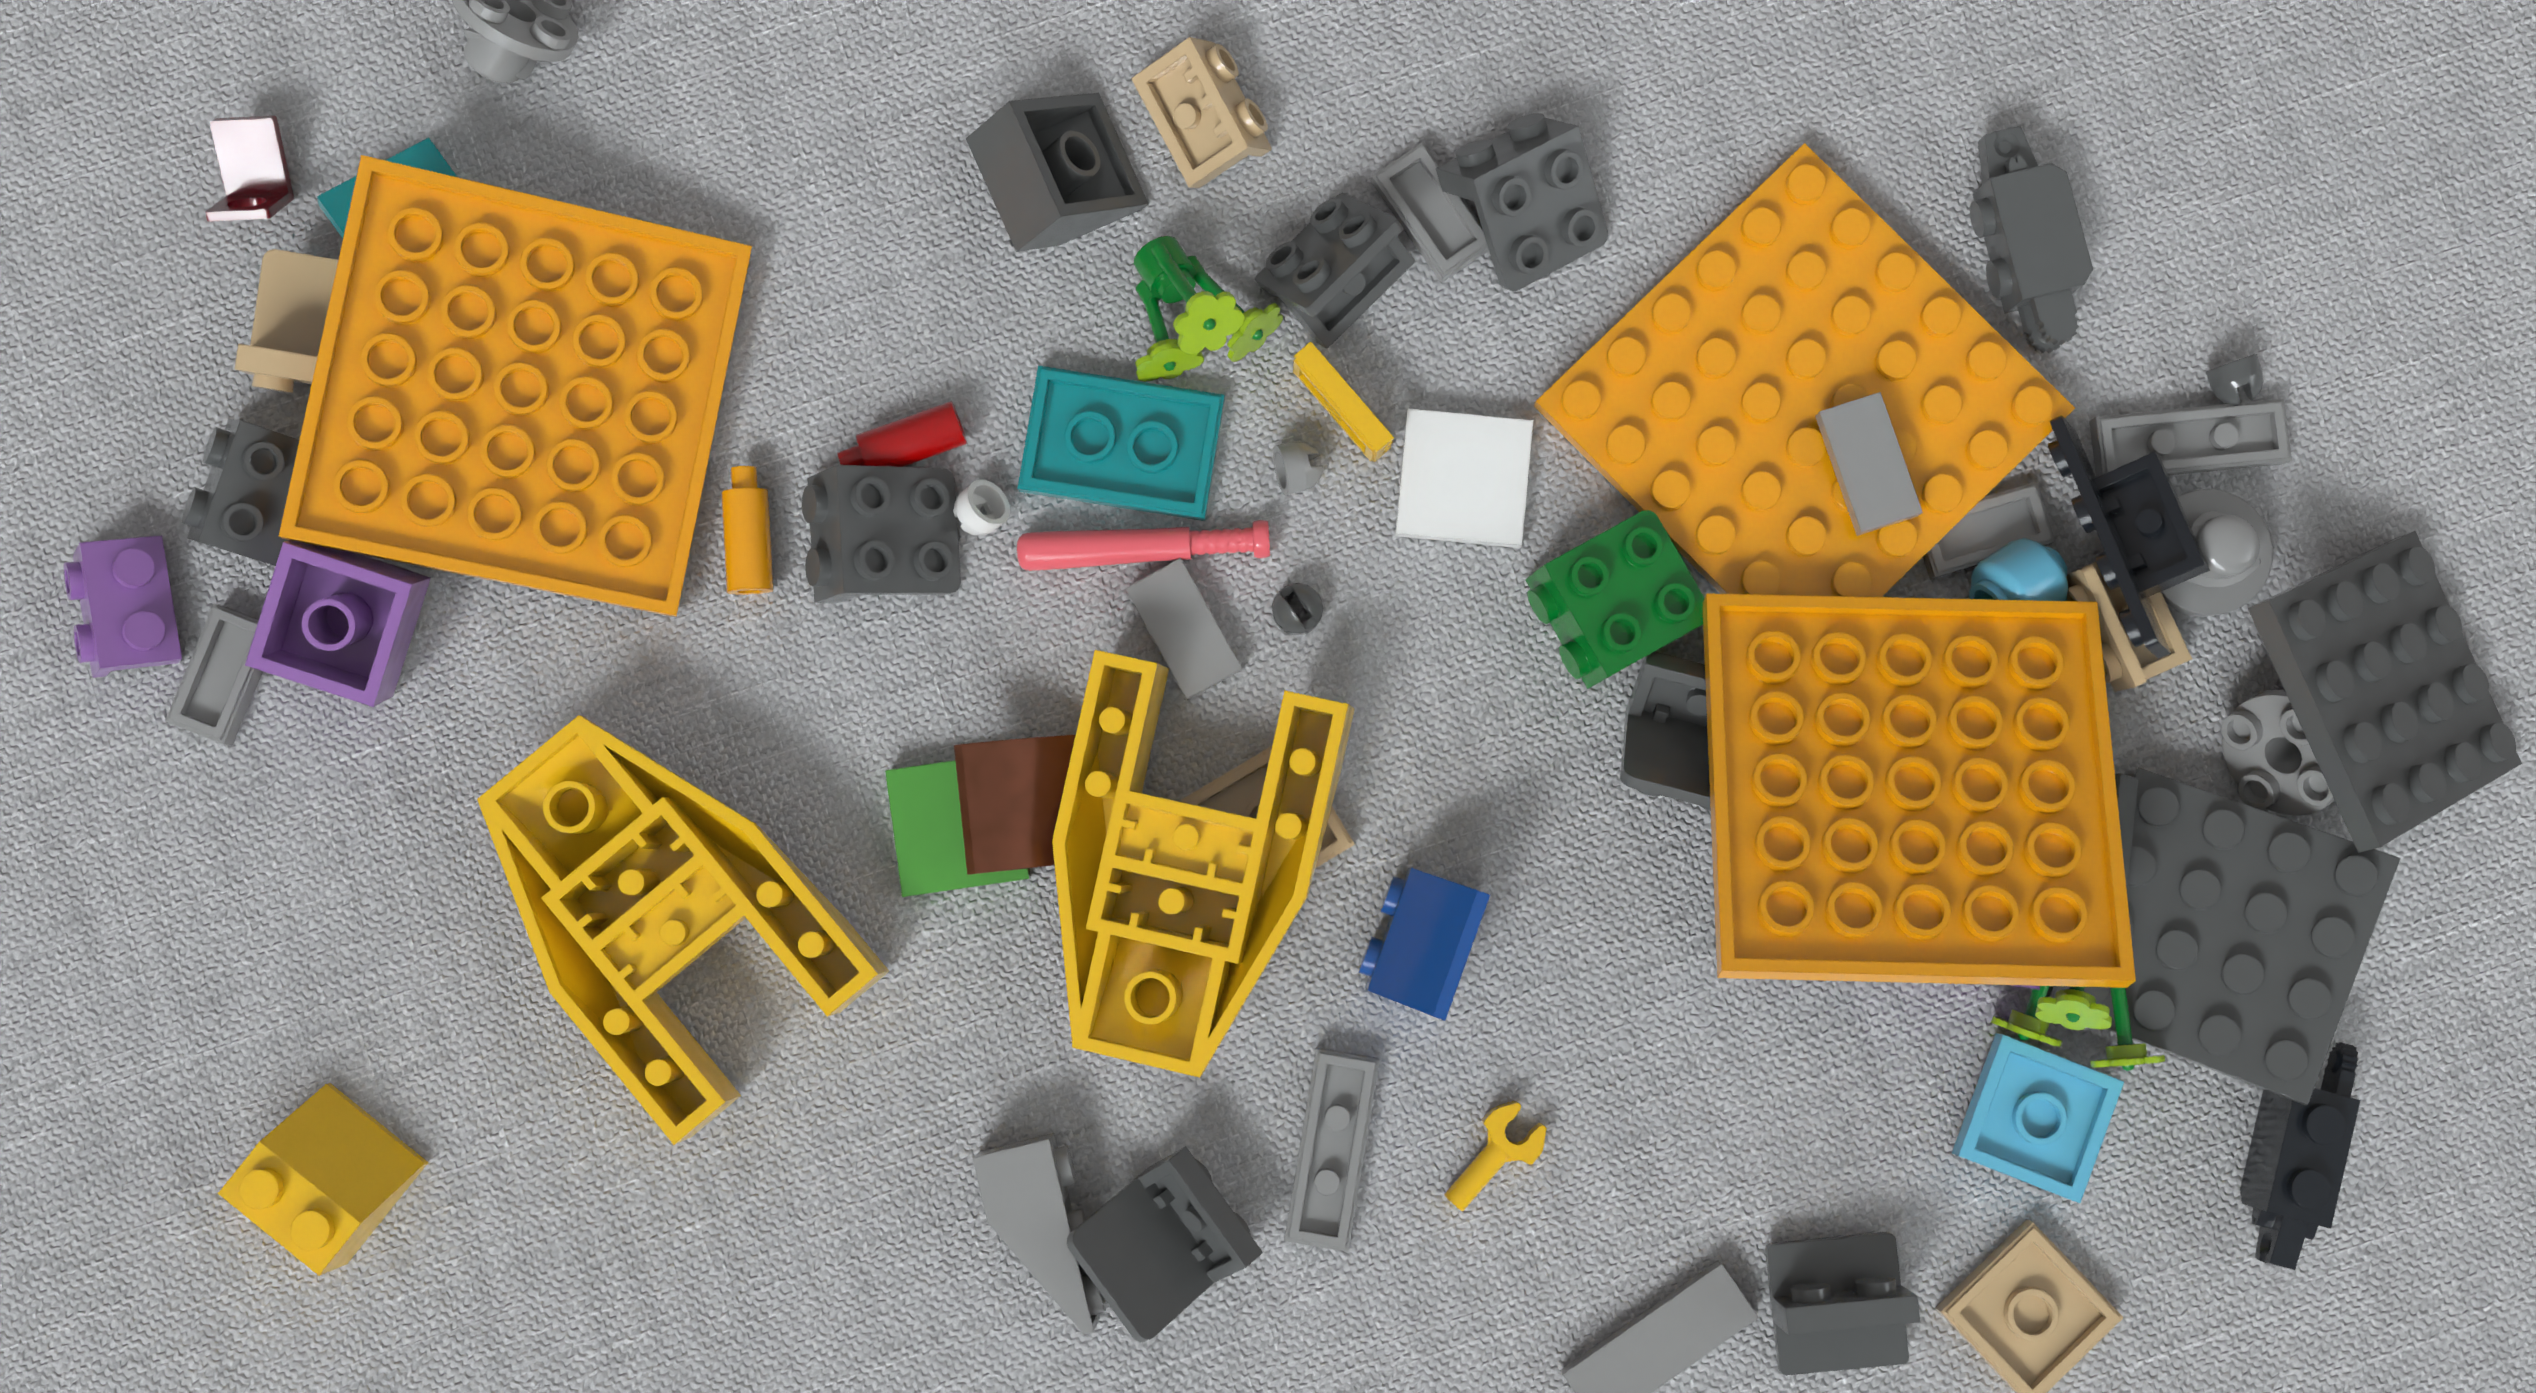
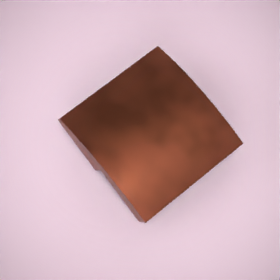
M1076 735L1021 738L954 745L967 875L1055 866L1052 839Z

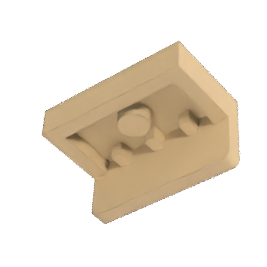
M2096 561L2067 574L2068 594L2066 601L2098 603L2105 682L2111 683L2114 692L2135 688L2146 683L2149 678L2192 660L2161 592L2148 597L2171 651V654L2158 659L2144 644L2135 648L2130 641L2119 615V612L2129 608L2121 588L2117 587L2111 590L2108 587Z

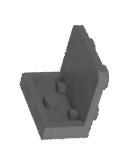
M1541 113L1528 114L1513 120L1507 126L1508 132L1492 140H1477L1460 147L1455 152V159L1435 168L1443 192L1474 201L1499 284L1510 291H1518L1598 249L1605 244L1608 238L1607 226L1579 126L1545 118Z
M228 419L225 430L215 427L210 435L203 456V463L212 466L204 490L194 487L184 509L182 523L191 526L187 538L276 566L284 541H288L279 537L299 439L240 419Z
M835 465L807 478L808 485L805 487L802 496V512L805 521L810 523L811 549L807 553L805 571L807 581L814 589V603H839L860 595H947L959 589L961 574L957 517L954 516L953 512L956 501L955 478L948 469Z
M1653 652L1644 657L1626 708L1620 780L1626 786L1634 788L1643 794L1665 796L1696 804L1711 811L1705 664Z
M1186 1146L1144 1170L1076 1227L1067 1237V1246L1131 1336L1139 1342H1145L1154 1338L1213 1283L1248 1267L1263 1253L1252 1238L1247 1223L1240 1215L1233 1212L1212 1183V1178L1207 1168L1193 1157Z

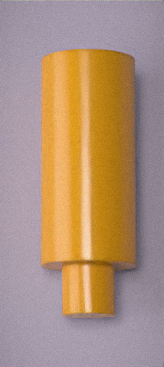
M732 467V489L722 491L727 593L751 595L773 592L768 490L758 488L757 467Z

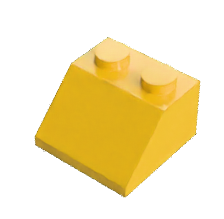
M328 1083L259 1141L218 1194L320 1276L349 1263L429 1162L334 1085Z

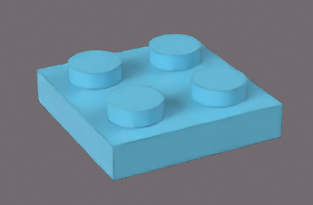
M1996 1033L1952 1154L2074 1202L2081 1203L2124 1081L2014 1038Z

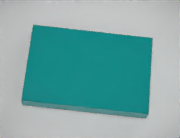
M1038 365L1017 489L1023 493L1205 521L1225 395Z

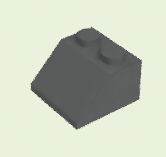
M1099 92L1008 101L966 138L1016 252L1063 245L1136 213L1149 204Z

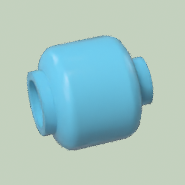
M2026 538L2011 541L1980 561L1972 571L1969 598L2066 601L2068 594L2066 563L2056 550L2045 547L2039 542Z

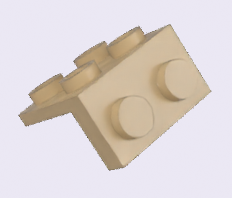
M278 249L269 250L264 254L250 345L238 344L235 370L253 375V387L293 393L294 381L312 384L336 274L337 259Z

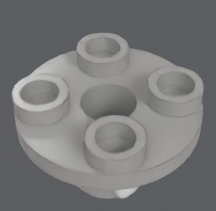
M452 0L459 15L472 27L471 29L463 30L468 39L464 48L466 61L477 73L495 82L513 83L519 79L525 80L531 75L537 61L558 62L565 60L571 55L579 38L577 27L568 15L572 8L569 0Z
M2199 489L2177 496L2210 571L2161 591L2165 602L2177 612L2186 616H2216L2243 607L2261 591L2269 577L2272 566V541L2264 520L2248 502L2226 491Z
M2271 690L2259 693L2239 705L2223 721L2221 734L2223 737L2224 759L2232 778L2238 785V794L2246 805L2260 810L2269 809L2280 814L2301 816L2318 812L2335 801L2285 690Z

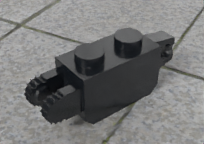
M2339 1042L2336 1043L2335 1047H2332V1051L2329 1052L2330 1055L2327 1059L2328 1064L2325 1067L2321 1088H2314L2308 1105H2302L2266 1090L2262 1092L2240 1187L2242 1204L2253 1207L2251 1223L2260 1226L2255 1258L2259 1261L2295 1270L2304 1239L2313 1240L2318 1226L2330 1229L2332 1227L2361 1101L2350 1098L2356 1075L2355 1069L2358 1066L2357 1061L2359 1059L2357 1057V1047Z

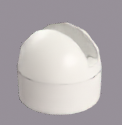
M976 480L959 494L955 501L953 512L954 516L958 517L962 523L960 527L964 532L971 535L984 536L995 531L1009 518L1010 505L1007 497L997 485L987 480ZM984 507L988 515L982 514L978 509Z

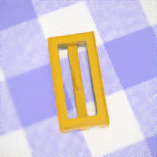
M1309 342L1294 355L1293 373L1368 460L1376 462L1391 449L1394 440L1392 434L1312 342Z

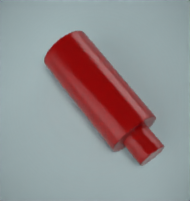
M952 401L856 434L858 445L837 452L841 465L904 467L968 443Z

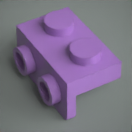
M162 535L80 542L73 554L74 562H64V581L69 600H80L84 623L74 625V643L79 663L90 662L93 678L106 677L110 671L178 664L182 660Z

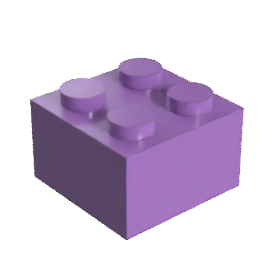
M292 540L284 541L245 666L375 707L394 696L431 577L357 553Z

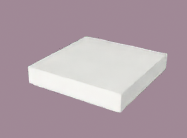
M1408 408L1406 412L1395 536L1520 548L1523 541L1533 420Z

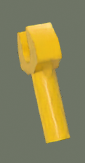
M1517 1101L1495 1106L1482 1118V1123L1487 1128V1145L1444 1193V1196L1462 1212L1506 1162L1522 1160L1531 1165L1543 1151L1546 1127L1542 1123L1536 1124L1528 1131L1526 1137L1519 1142H1512L1506 1138L1505 1129L1507 1124L1516 1117L1521 1109V1105Z

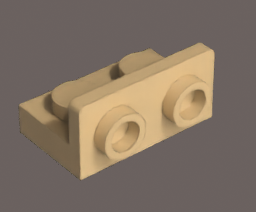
M1193 37L1184 40L1131 79L1188 187L1201 188L1248 155L1262 157L1271 151L1272 148L1264 134L1268 130L1264 115L1252 100L1245 98L1235 80L1239 75V71L1230 53L1220 44Z

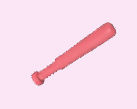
M1257 520L1252 523L1253 527L1244 529L1234 528L1233 530L1190 531L1189 527L1030 532L1024 533L1019 537L1017 541V558L1021 568L1029 571L1178 560L1179 558L1181 560H1189L1191 555H1204L1206 553L1224 554L1227 552L1245 553L1249 551L1254 552L1255 558H1267L1270 556L1269 525L1266 520Z

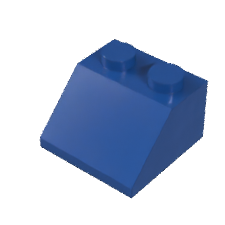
M1414 868L1407 869L1404 879L1393 876L1380 912L1390 915L1383 939L1371 936L1358 973L1369 976L1365 986L1366 990L1446 1021L1490 895Z

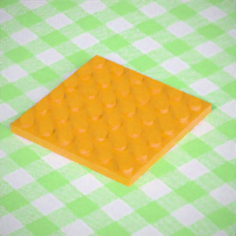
M1805 143L1541 395L1534 404V407L1639 512L1649 510L1658 516L1677 551L1720 594L1882 597L2053 431L2050 420L2061 415L2066 418L2075 409L2052 384ZM1881 392L1923 513L1918 517L1857 536L1815 416L1819 411Z
M361 155L279 537L677 617L752 246Z
M1706 593L1703 601V632L1717 978L2128 988L2136 981L2097 602Z

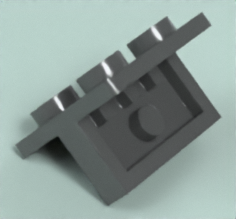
M1341 193L1335 198H1331L1319 205L1312 213L1310 223L1291 242L1280 245L1269 255L1265 267L1256 275L1255 281L1263 290L1281 299L1314 341L1328 349L1416 261L1397 237L1403 230V226L1396 217Z
M1877 1232L1775 1242L1766 1245L1765 1255L1778 1370L1783 1375L1906 1364L1909 1361L1906 1324L1920 1322L1918 1296L1901 1285L1897 1244L1893 1234Z

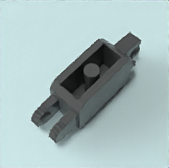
M2021 126L2010 127L1988 133L1978 141L1982 186L1972 194L1974 201L1970 204V219L1975 234L1979 238L1984 237L1990 258L1986 265V278L1992 295L1995 298L2001 299L2004 314L2014 311L2019 312L2023 331L2028 334L2026 340L2030 342L2029 347L2033 346L2034 351L2039 350L2041 354L2045 351L2050 353L2060 348V345L2070 341L2077 334L2076 329L2079 328L2077 321L2079 319L2075 317L2077 310L2072 293L2085 285L2093 271V266L2067 172L2053 163L2038 166Z

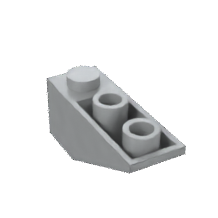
M1055 1133L979 1151L973 1157V1163L988 1224L1084 1335L1094 1333L1098 1324L1097 1313L1106 1312L1105 1298L1067 1246L1068 1235L1086 1220L1083 1209L1072 1211L1067 1186L1076 1184L1075 1169L1069 1147L1063 1146L1058 1148Z

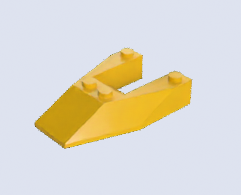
M1094 650L1052 839L1072 1048L1200 1078L1308 898L1343 765L1355 708L1346 703L1284 690L1257 818L1143 794L1142 790L1169 668L1155 662Z
M578 715L477 799L549 993L673 1145L693 1137L737 1100L741 1094L657 992L745 918L750 922L827 1017L841 1013L889 972L887 967L849 921L755 822L584 716Z

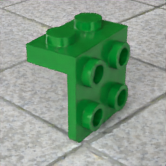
M1649 510L1639 512L1544 564L1525 580L1530 588L1527 596L1534 613L1544 624H1551L1562 644L1559 647V654L1564 666L1575 679L1581 678L1587 689L1703 625L1704 596L1658 516Z

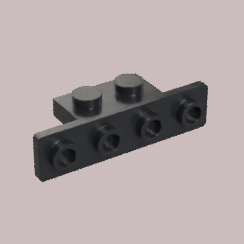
M2062 415L2050 420L2057 440L2048 443L2050 454L2063 478L2070 475L2073 476L2081 494L2072 498L2071 502L2085 532L2090 533L2096 530L2104 548L2103 552L2095 555V559L2106 584L2111 590L2117 587L2121 588L2129 608L2119 612V615L2130 641L2135 648L2144 644L2158 659L2171 654L2148 597L2208 572L2210 569L2161 458L2154 451L2096 478L2075 429Z

